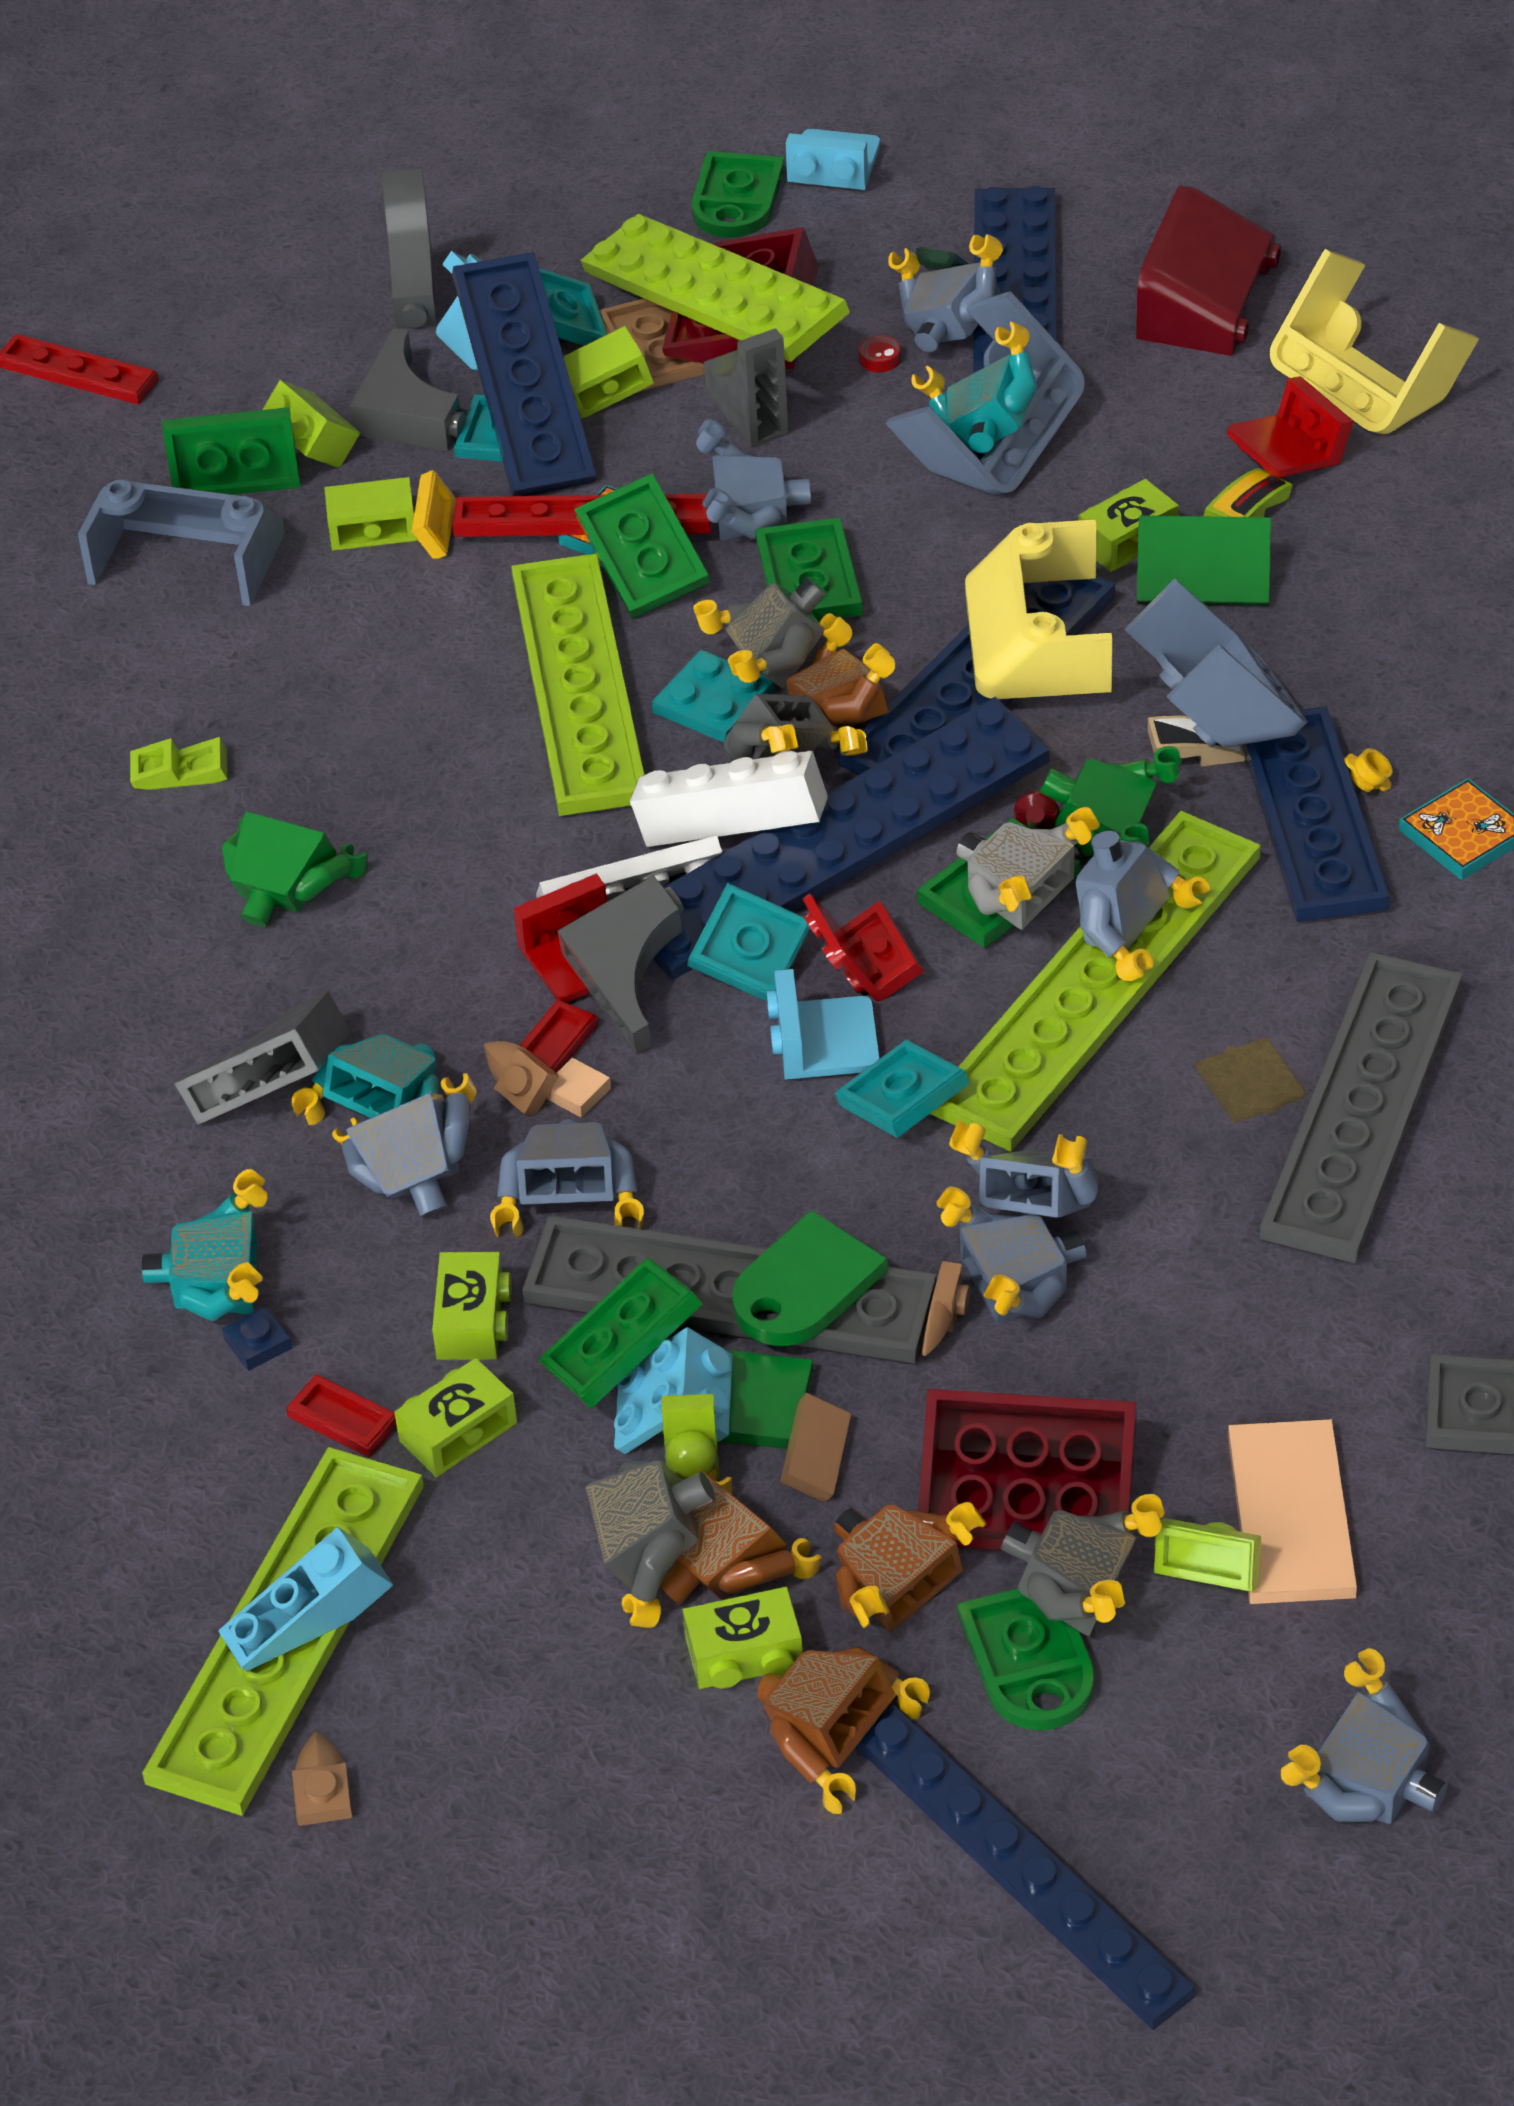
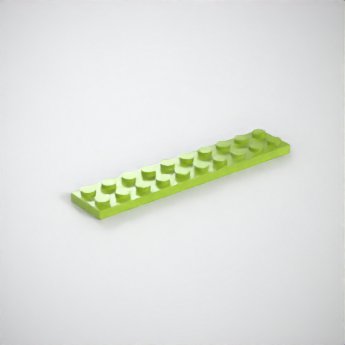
M1180 811L1149 848L1179 870L1178 876L1182 879L1188 880L1197 876L1206 879L1210 885V891L1201 895L1193 893L1202 902L1201 905L1182 908L1174 900L1173 889L1171 887L1167 888L1170 897L1128 949L1129 953L1137 949L1148 951L1154 961L1153 968L1144 971V976L1134 981L1122 980L1116 972L1115 965L1117 959L1113 955L1108 958L1097 946L1086 945L1083 930L1080 926L958 1066L965 1070L970 1084L930 1114L955 1126L958 1120L968 1126L971 1123H976L986 1130L983 1137L984 1140L1012 1152L1260 859L1261 845Z

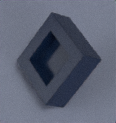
M266 1306L222 1328L224 1340L248 1371L292 1349L290 1337Z

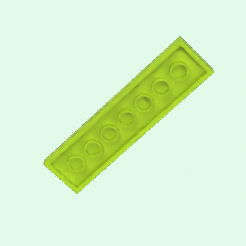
M641 214L626 220L621 228L606 240L595 245L593 250L580 260L584 270L590 275L736 339L744 340L776 328L784 337L785 360L792 362L850 313L846 300Z
M595 553L512 565V579L559 816L631 806L630 800L640 776L645 775L598 557Z
M328 1447L230 1620L337 1527H340L370 1548L381 1565L424 1488L422 1475ZM349 1622L249 1671H245L240 1667L220 1635L144 1768L142 1774L145 1785L243 1816Z

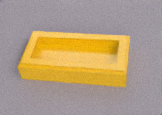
M434 470L420 476L411 532L432 559H439L447 556L456 498Z

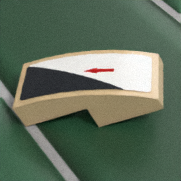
M1188 716L1148 717V734L1154 753L1162 747L1174 746L1179 750L1180 758L1198 756L1201 767L1245 761L1242 745L1225 748L1219 743H1216L1213 747L1206 744L1193 730L1197 724Z

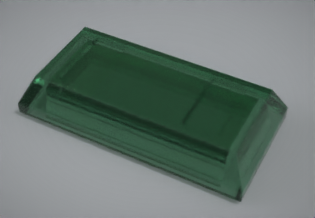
M924 247L916 248L919 264L929 271L969 264L952 252Z

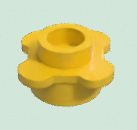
M1368 748L1358 757L1352 753L1345 757V764L1351 769V779L1359 788L1365 792H1371L1373 789H1380L1386 792L1391 788V782L1388 778L1392 775V766L1382 753Z

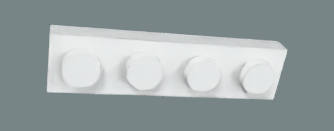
M715 835L540 882L536 896L539 898L597 873L605 883L607 901L624 893V888L638 885L653 875L663 886L670 881L669 876L691 872L721 855L722 849L718 837Z

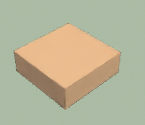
M571 1058L556 1073L559 1075V1078L546 1099L582 1118L611 1089L610 1077Z

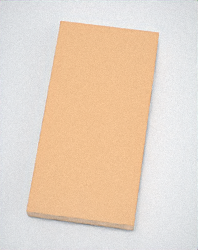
M1332 1419L1228 1425V1442L1240 1532L1261 1536L1259 1587L1252 1592L1248 1591L1249 1603L1260 1604L1356 1598L1357 1585Z

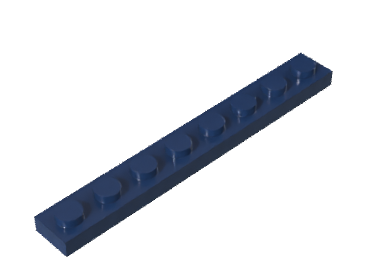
M895 1705L879 1716L857 1744L856 1748L1152 2030L1156 2029L1195 1997V1986Z

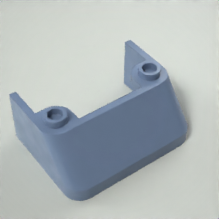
M1011 291L970 304L967 311L993 339L984 354V368L1011 354L1010 348L998 344L996 341L995 331L997 327L1001 326L1011 332L1010 321L1024 326L1029 331V341L1023 350L1024 352H1029L1037 382V391L1030 401L1022 426L1017 431L994 442V446L990 451L979 453L970 451L930 406L890 417L886 422V425L929 471L991 495H1002L1012 492L1020 485L1082 395L1085 384L1083 373L1078 365Z
M115 480L100 490L78 533L87 583L92 585L97 584L124 529L237 544L239 546L234 554L242 605L251 606L285 535L283 517L279 512L257 499L247 496Z
M1174 578L1124 629L1127 634L1157 659L1164 669L1159 676L1172 689L1167 698L1197 724L1193 730L1210 747H1213L1216 743L1226 748L1295 736L1308 723L1268 663L1177 579Z

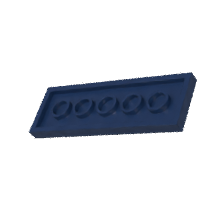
M531 252L453 266L452 276L512 496H528L595 482V469L535 253Z
M1327 706L1300 710L1308 723L1295 736L1243 744L1242 747L1296 921L1301 922L1389 910V892Z

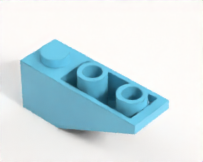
M337 1527L218 1631L240 1667L245 1671H249L354 1620L389 1590L393 1583L370 1548L340 1527Z

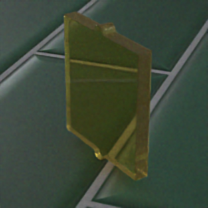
M1267 1037L1237 1048L1229 1046L1226 1048V1052L1195 1062L1196 1069L1233 1123L1265 1112L1273 1114L1276 1108L1304 1099L1306 1093Z

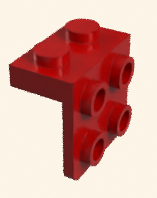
M1302 376L1288 378L1277 415L1229 425L1227 436L1238 445L1240 450L1258 462L1268 474L1283 478L1288 475L1340 464L1353 420Z
M597 873L513 908L518 948L555 999L565 1003L590 992L562 955L558 930L607 903L606 886Z
M811 893L803 898L810 913L804 916L805 921L820 940L825 937L826 945L822 947L824 954L837 971L843 967L846 968L843 970V973L858 994L866 990L876 1002L885 1000L924 972L890 912L880 900L841 927Z

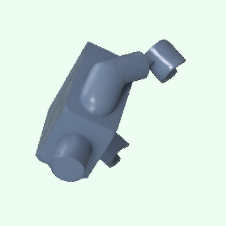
M706 419L698 429L699 437L696 440L698 450L705 454H710L713 451L716 452V455L712 456L714 488L709 490L702 504L707 509L708 519L713 523H718L720 540L741 536L756 539L755 530L758 528L787 525L786 506L811 504L809 478L784 480L780 459L777 457H756L746 454L729 440L721 441L725 431L715 420Z

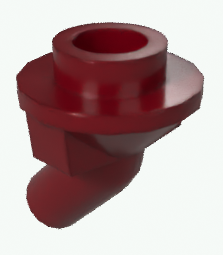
M1039 791L1029 792L1022 795L1016 801L1013 811L1014 818L1029 829L1055 828L1054 823L1059 814V806L1055 800L1039 793Z

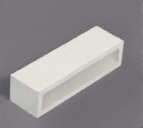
M783 751L775 756L751 759L743 757L726 764L713 766L697 764L687 770L667 773L662 770L650 772L645 776H640L630 803L646 847L704 839L715 835L719 837L819 822L828 796L813 751L799 753Z

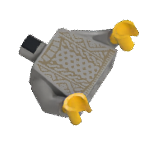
M1083 807L1075 810L1068 816L1065 824L1053 829H1029L1010 822L1004 823L988 840L971 832L966 833L960 840L956 853L959 858L968 862V890L979 911L984 915L998 913L1014 926L1023 930L1074 879V845L1077 843L1080 845L1087 844L1092 838L1091 831L1098 829L1100 826L1091 808Z

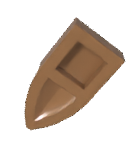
M506 1041L485 1043L484 1050L487 1064L497 1082L494 1089L522 1113L531 1116L537 1114L558 1080L559 1075L529 1050L518 1044Z
M942 1261L929 1310L922 1356L928 1355L936 1348L947 1331L953 1332L957 1314L964 1316L967 1314L970 1286L962 1285V1264Z
M315 1731L301 1750L295 1770H292L298 1826L353 1818L346 1762L344 1763L337 1748L326 1737Z

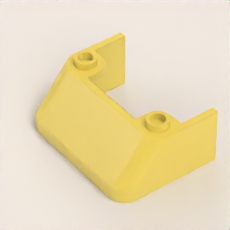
M1324 249L1272 342L1270 348L1271 362L1277 370L1289 378L1302 376L1363 428L1378 434H1389L1445 399L1479 338L1473 334L1439 323L1406 382L1352 347L1360 333L1361 317L1358 311L1345 301L1363 271L1365 264Z
M1096 519L1026 523L1013 529L966 576L965 596L975 686L981 695L987 698L1010 699L1112 692V633L1066 636L1065 624L1058 616L1047 612L1027 613L1023 583L1096 579Z

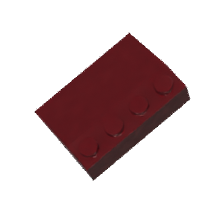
M804 227L711 243L814 286L819 265ZM672 311L662 351L665 356L704 364L705 361L738 350V342L741 340ZM797 357L792 362L785 360V370L794 369Z
M927 1389L918 1511L945 1515L949 1514L959 1504L970 1502L977 1509L986 1524L984 1527H976L970 1531L973 1540L969 1545L965 1546L959 1540H954L957 1543V1547L1002 1551L1000 1548L1013 1521L1043 1534L1053 1512L1058 1510L1077 1516H1103L1127 1510L1130 1513L1137 1424L1136 1402Z

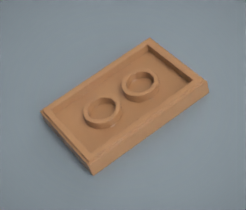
M644 298L599 310L607 334L626 326L642 352L654 381L653 385L643 390L705 374L704 364L664 355L662 347L672 310Z

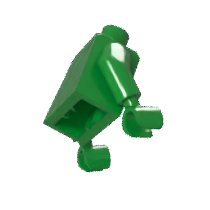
M1174 746L1162 747L1154 753L1153 763L1149 759L1128 763H1102L1089 759L1085 761L1075 779L1051 768L1039 793L1063 804L1054 827L1065 824L1068 816L1075 810L1089 807L1096 816L1100 826L1098 829L1091 831L1092 838L1087 844L1080 845L1077 843L1074 845L1081 855L1094 856L1091 841L1095 835L1104 831L1117 832L1120 840L1128 842L1139 841L1148 846L1150 843L1148 828L1139 822L1156 785L1153 778L1158 776L1159 780L1164 783H1172L1178 778V765L1181 763L1179 750Z
M247 811L243 819L238 821L239 829L223 843L221 848L227 877L239 895L247 899L240 915L241 918L250 924L261 927L267 926L274 907L298 912L302 910L307 901L312 900L339 879L345 876L357 878L367 871L368 852L354 856V846L346 843L341 847V854L335 855L337 851L324 832Z

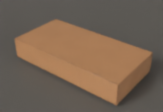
M805 1393L797 1404L780 1483L821 1502H827L834 1495L851 1413L809 1393Z

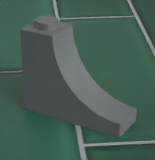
M422 169L381 172L396 328L437 325L434 262Z
M393 328L350 403L352 426L360 432L359 436L448 451L455 437L459 436L465 423V414L460 412L458 394L449 393L430 386L410 369L412 353L409 330Z
M776 328L738 342V350L704 362L706 393L751 448L789 435L784 337Z
M654 875L558 930L562 955L636 1055L652 1047L649 1024L638 1005L639 991L644 974L657 953L673 938L682 933L680 913L684 911L683 905L675 891L671 887L664 889Z
M326 991L289 1008L280 1018L260 1033L212 1062L180 1077L175 1085L196 1123L199 1125L319 1071L328 1060V1054L340 1046L351 1033V1030L330 992Z

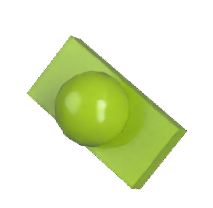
M714 1394L662 1396L661 1409L666 1465L681 1480H685L701 1471L709 1474L713 1468L717 1470V1479H719Z
M1168 1518L1161 1519L1162 1528L1155 1537L1154 1573L1250 1592L1259 1587L1260 1535L1239 1532L1233 1526L1224 1522L1201 1525Z

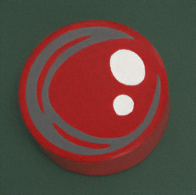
M883 335L872 336L862 341L859 346V362L868 371L876 373L888 372L896 368L900 363V344L892 337Z

